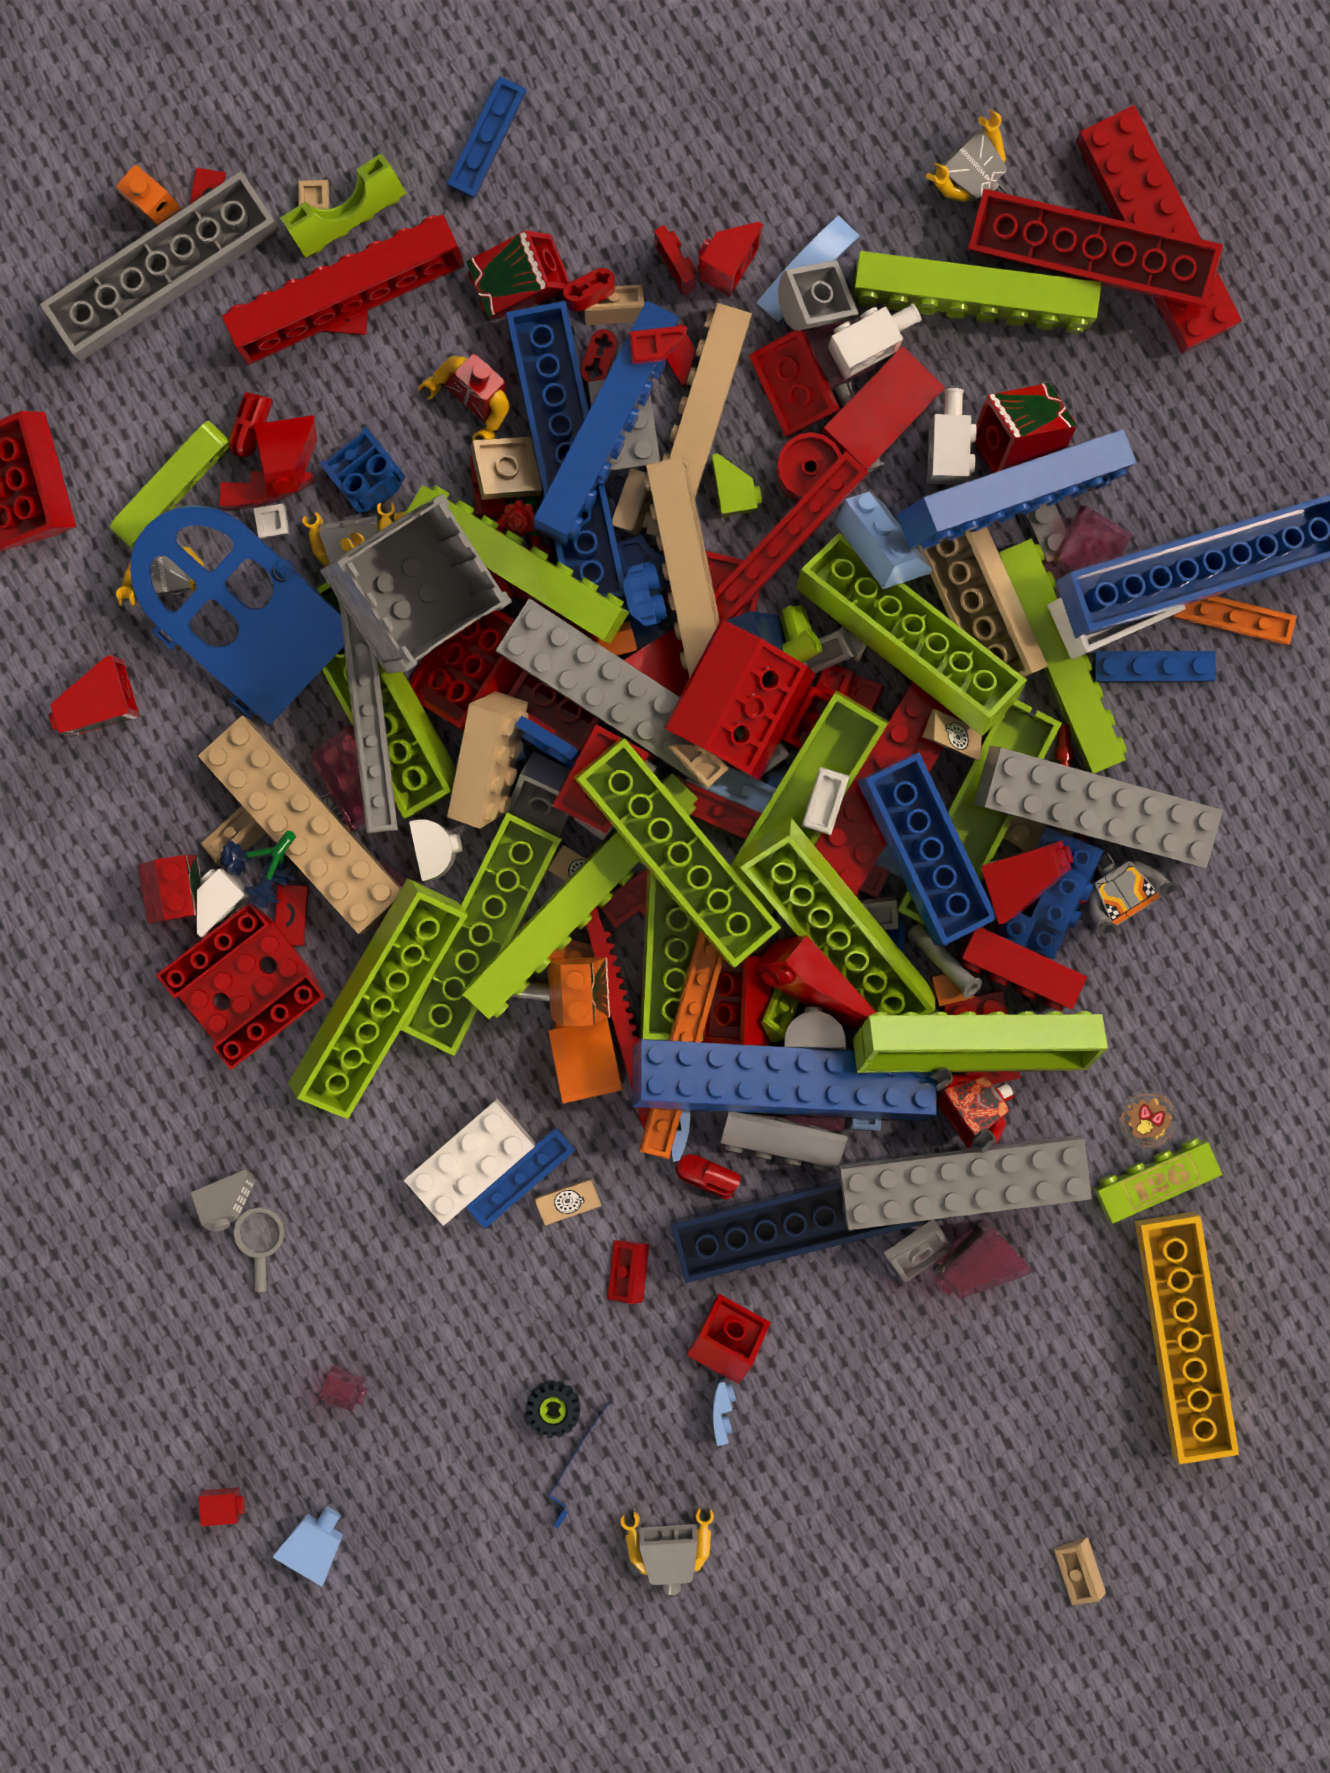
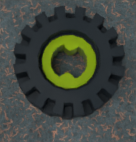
M549 1380L548 1383L543 1382L539 1384V1387L534 1388L529 1396L526 1406V1417L531 1423V1428L533 1430L536 1429L541 1436L545 1434L548 1435L547 1438H553V1436L563 1437L564 1433L568 1434L571 1432L572 1428L578 1423L581 1409L579 1396L570 1385L566 1386L565 1382L559 1381L558 1383L554 1382V1380ZM553 1401L559 1403L558 1411L560 1415L556 1417L549 1416L547 1414V1403Z

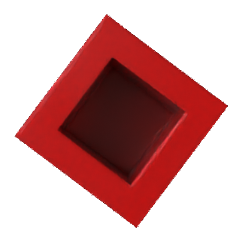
M239 1487L203 1490L198 1496L201 1527L237 1524L241 1514H245V1497L240 1496Z

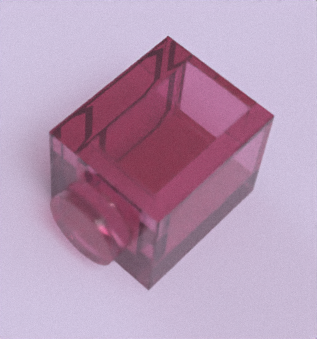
M333 1365L323 1385L319 1399L352 1412L356 1404L362 1405L368 1391V1388L363 1387L366 1378Z

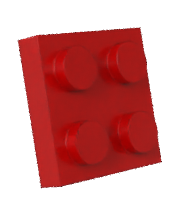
M664 224L654 230V245L682 294L685 296L694 291L695 280L697 279L695 273H697V270L689 256L686 258L682 256L680 250L682 245L674 230L669 232Z

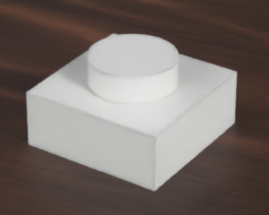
M284 504L254 508L257 532L260 539L290 535Z

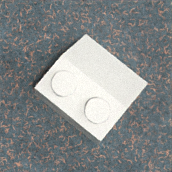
M211 869L200 880L203 884L197 890V934L200 937L207 936L248 901L249 894L244 890L245 885L233 873H228L225 869Z

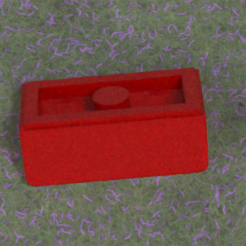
M613 1240L607 1299L629 1304L643 1302L649 1243Z

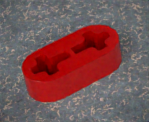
M598 268L568 283L563 289V298L566 301L567 309L574 312L583 311L610 297L615 292V275L609 269Z
M597 330L590 339L580 371L582 380L587 385L588 382L605 380L609 373L617 349L616 336L609 330ZM603 337H608V343L612 345L611 348L606 347L602 356L597 355L599 345L595 343L596 340L601 341ZM595 360L600 361L599 372L602 375L595 376L594 380L589 379V373L586 372V369H592Z

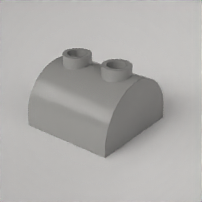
M838 260L787 269L783 272L779 281L778 298L783 317L792 329L800 331L849 321L856 318L859 314Z
M807 1007L805 1008V1013L796 1017L788 1026L783 1047L845 1050V1033L835 1018L823 1013V1008Z

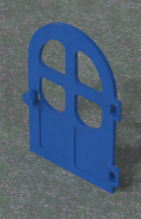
M181 506L160 514L139 535L131 556V580L141 607L157 625L151 632L171 650L177 644L180 645L234 694L229 699V702L248 719L256 713L270 726L344 647L340 611L294 570V565L291 561L282 559L247 526L232 515L207 506ZM187 526L210 527L229 536L233 541L234 547L216 569L209 571L178 544L177 534L180 529ZM158 556L168 557L193 579L197 585L196 591L178 611L168 610L161 603L155 592L151 577V564ZM246 559L255 560L272 578L273 595L270 602L264 607H248L226 587V580ZM273 568H275V573L278 577L287 580H278L273 574ZM208 600L217 601L237 620L239 632L236 640L224 646L208 645L191 630L190 620ZM162 629L173 640L170 641L160 632V630ZM240 699V700H241L244 704H246L250 709L247 710V709H246L241 703H239L237 700Z

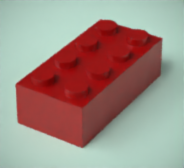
M982 927L965 935L956 955V958L962 960L961 965L964 968L980 974L981 970L989 972L988 979L1004 986H1008L1010 982L1016 985L1014 991L1032 999H1035L1037 995L1043 997L1042 1004L1063 1012L1064 1007L1073 1010L1088 977Z

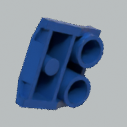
M366 426L362 429L361 434L332 457L319 463L358 513L375 510L380 502L381 504L399 490L405 478L404 473Z
M652 562L631 566L623 582L630 615L644 626L665 621L667 613L663 597L658 593L657 588H660L655 565Z

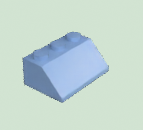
M870 492L845 499L835 524L882 589L932 572L933 569L917 547L909 548L901 526L884 503Z

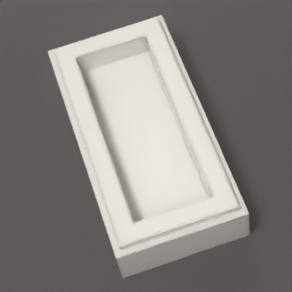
M820 767L802 826L825 834H832L850 776Z

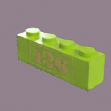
M1195 1137L1181 1143L1182 1148L1171 1153L1170 1150H1165L1154 1155V1161L1144 1165L1143 1162H1138L1127 1167V1173L1116 1177L1115 1174H1111L1100 1179V1185L1094 1187V1190L1108 1221L1114 1224L1222 1176L1223 1174L1209 1143L1203 1139L1198 1140Z

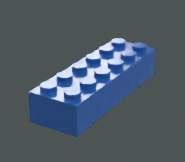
M920 752L909 754L858 779L857 782L934 945L945 946L996 920V914Z

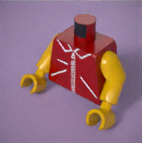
M472 354L468 359L464 356L449 357L433 373L434 377H428L419 385L418 391L424 386L429 388L431 395L427 400H430L441 390V384H444L446 389L487 425L474 433L472 439L479 440L481 437L484 440L496 439L494 430L500 428L510 409V404L506 397L505 381L476 354Z

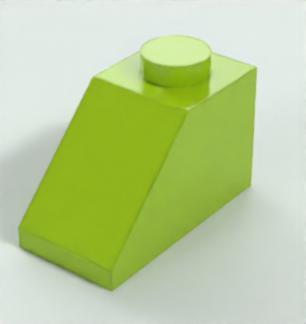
M712 454V465L721 518L757 512V504L762 503L760 486H754L752 477L719 454Z

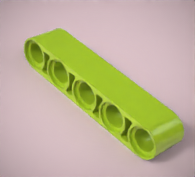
M210 421L203 423L115 517L109 528L133 549L144 528L160 514L173 509L228 450L229 438Z

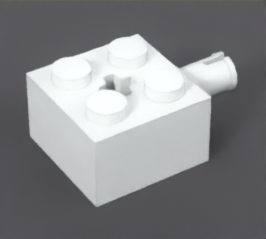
M914 304L892 316L886 307L879 311L874 307L864 312L860 316L861 320L851 325L850 322H846L833 330L835 334L831 336L828 350L845 380L898 351L903 341L900 331L922 320Z
M947 388L944 390V414H935L929 423L927 484L960 485L965 483L975 470V454H970V447H972V442L975 443L976 424H971V415H962L964 390Z

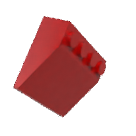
M19 411L0 420V552L54 537L77 528L45 412Z
M499 610L490 612L491 614L477 621L476 624L461 632L445 645L440 644L432 649L431 652L425 655L409 681L422 706L462 731L465 728L470 703L495 691L508 695L523 669L495 652L515 621Z

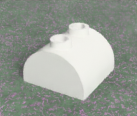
M409 821L422 881H430L442 877L453 866L456 853L463 852L459 834H451L443 825L433 821Z

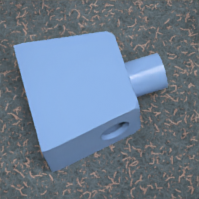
M325 1507L318 1519L307 1514L279 1546L273 1558L322 1587L343 1537L342 1533L333 1529L341 1515L330 1507Z

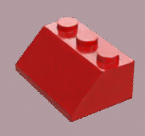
M758 221L718 231L712 240L706 238L698 252L700 255L697 267L700 269L699 279L730 297L760 248L764 224Z
M524 670L508 693L511 697L528 702L526 712L528 713L529 720L569 743L579 751H581L594 724L598 725L600 722L599 719Z
M750 954L735 968L728 965L723 959L703 1032L702 1043L769 1046V1038L761 1021L771 998L772 986L762 979L760 971L755 967V964L763 955Z

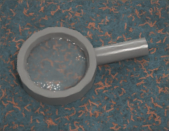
M262 1206L250 1208L240 1215L234 1228L235 1243L239 1249L249 1257H254L255 1292L267 1291L266 1257L272 1255L280 1248L286 1233L284 1221L280 1215L271 1208Z

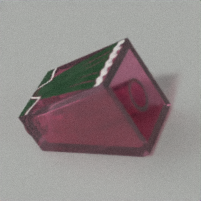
M985 1219L960 1241L953 1251L948 1253L932 1268L937 1274L934 1280L948 1296L954 1293L959 1299L1029 1275L1033 1271Z

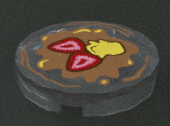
M1142 1089L1132 1093L1123 1100L1118 1109L1117 1124L1121 1134L1129 1143L1143 1149H1154L1163 1146L1172 1139L1178 1125V1114L1175 1105L1168 1096L1156 1090Z

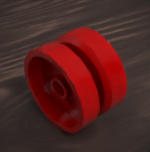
M813 432L798 434L789 440L780 452L776 467L779 487L787 497L798 503L842 456L841 451L835 442L825 435ZM809 463L810 467L815 466V471L807 472L804 468L805 464Z

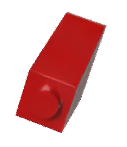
M314 415L254 424L267 496L298 491L317 444Z

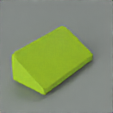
M775 987L761 1021L772 1043L785 1038L786 1030L792 1022L799 1004L798 1000Z

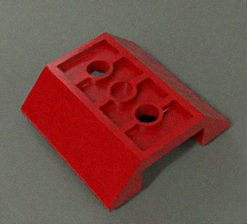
M721 619L664 729L689 743L699 746L733 765L735 769L760 781L816 674L807 665L762 638ZM771 671L773 675L772 682L765 687L762 683V678L766 672ZM739 726H743V737L740 740L735 741V729Z
M250 903L246 904L156 975L174 999L177 997L181 998L216 1043L212 1046L230 1070L326 997L312 969L294 946L290 944L275 922L261 909ZM266 956L274 958L277 963V968L273 973H267L261 967V961ZM217 993H224L229 997L230 1005L227 1009H220L215 1005L214 998Z

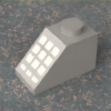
M245 1169L190 1192L201 1225L209 1231L218 1232L230 1227L231 1222L238 1220L256 1182L254 1175Z

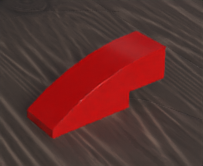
M251 471L250 483L220 482V507L224 510H243L278 502L313 484L315 476L311 472H305L298 491L267 496L263 472Z

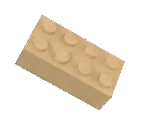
M495 691L469 704L447 815L448 818L480 829L508 812L511 805V797H509L510 788L517 776V770L515 769L516 759L519 757L523 747V743L520 741L522 730L515 725L521 715L528 719V713L526 712L528 702Z

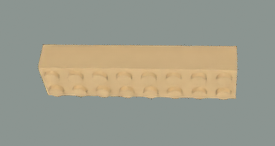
M242 715L198 755L276 843L287 830L295 834L296 839L285 853L358 934L365 935L386 916L402 887L250 719Z

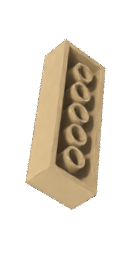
M988 528L978 532H973V530L967 531L964 536L952 541H948L946 538L941 540L940 544L923 550L922 546H918L922 556L933 569L930 575L951 621L1023 677L1048 667Z

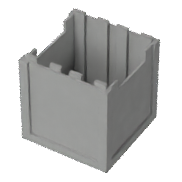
M444 494L421 504L320 569V572L387 674L408 671L418 664L417 660L482 616L502 609L512 602L507 593L500 590L448 508L450 504Z

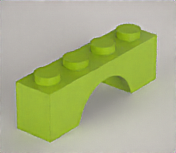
M382 153L356 169L357 182L355 189L343 204L331 209H319L304 202L280 217L305 258L319 253L327 244L337 238L344 237L352 228L362 222L371 220L377 212L387 206L396 204L402 196L407 194Z

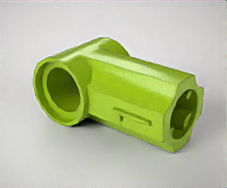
M790 605L784 608L780 621L786 642L782 644V649L785 653L804 663L822 652L821 643L811 629L807 611L801 605Z

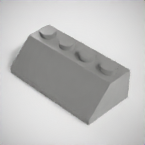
M726 1111L720 1143L726 1144L725 1149L742 1153L743 1148L755 1151L754 1155L757 1157L772 1159V1155L784 1157L783 1162L801 1165L802 1161L814 1163V1169L830 1172L831 1167L839 1168L848 1135L844 1130L765 1113Z

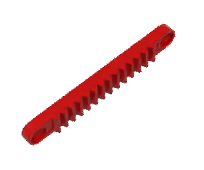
M596 906L589 913L592 919L586 926L595 957H607L610 1013L633 1091V1046L640 1040V1036L632 1033L637 1028L636 1023L629 1022L634 1017L633 1012L626 1011V1008L630 1006V1001L623 999L627 994V989L620 988L624 978L616 976L621 968L620 966L613 965V962L618 957L616 954L610 953V950L614 948V943L607 942L606 940L611 936V932L603 929L598 907ZM637 1107L644 1129L650 1108Z

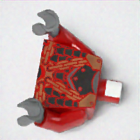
M945 1067L939 1068L930 1075L931 1078H935L939 1082L936 1085L938 1091L945 1088L936 1103L967 1149L979 1142L983 1146L981 1151L985 1153L991 1146L997 1144L1006 1127V1120L1004 1118L1009 1113L1006 1102L1014 1098L1011 1087L1004 1083L995 1088L987 1077L976 1079L973 1076L953 1075Z

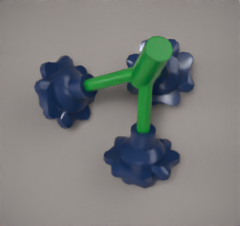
M287 830L274 847L255 851L242 850L239 843L235 844L232 840H229L227 845L223 846V850L220 853V863L228 873H233L237 877L241 875V872L245 871V862L251 861L252 858L268 854L274 856L266 859L267 865L263 869V874L266 877H262L260 884L244 887V890L249 894L248 901L250 904L268 909L270 903H279L280 901L274 895L273 890H271L273 883L285 886L288 881L293 882L296 880V872L299 868L288 856L284 855L296 839L292 831Z

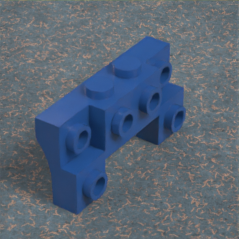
M1047 825L1037 847L1063 840L1064 846L1068 845L1072 853L1073 863H1070L1071 870L1041 895L1033 915L1022 912L1012 920L1003 923L997 935L1054 959L1059 952L1069 927L1074 929L1080 919L1081 912L1077 910L1081 901L1087 902L1094 887V885L1090 884V881L1105 849Z

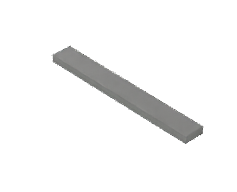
M339 601L366 833L398 830L378 660Z

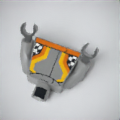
M1106 852L1102 855L1097 866L1102 876L1090 883L1094 887L1088 898V913L1097 929L1100 930L1101 941L1106 944V933H1114L1116 939H1118L1117 925L1162 898L1160 893H1163L1168 904H1174L1169 896L1171 892L1176 891L1181 896L1183 893L1178 884L1170 883L1156 869L1139 861L1131 862L1130 860L1116 865L1110 854Z

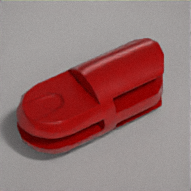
M245 391L228 443L230 451L235 456L249 457L254 453L257 447L254 424L267 421L273 404L272 398Z
M695 1154L683 1155L676 1163V1174L680 1180L726 1200L731 1199L741 1182L739 1173Z

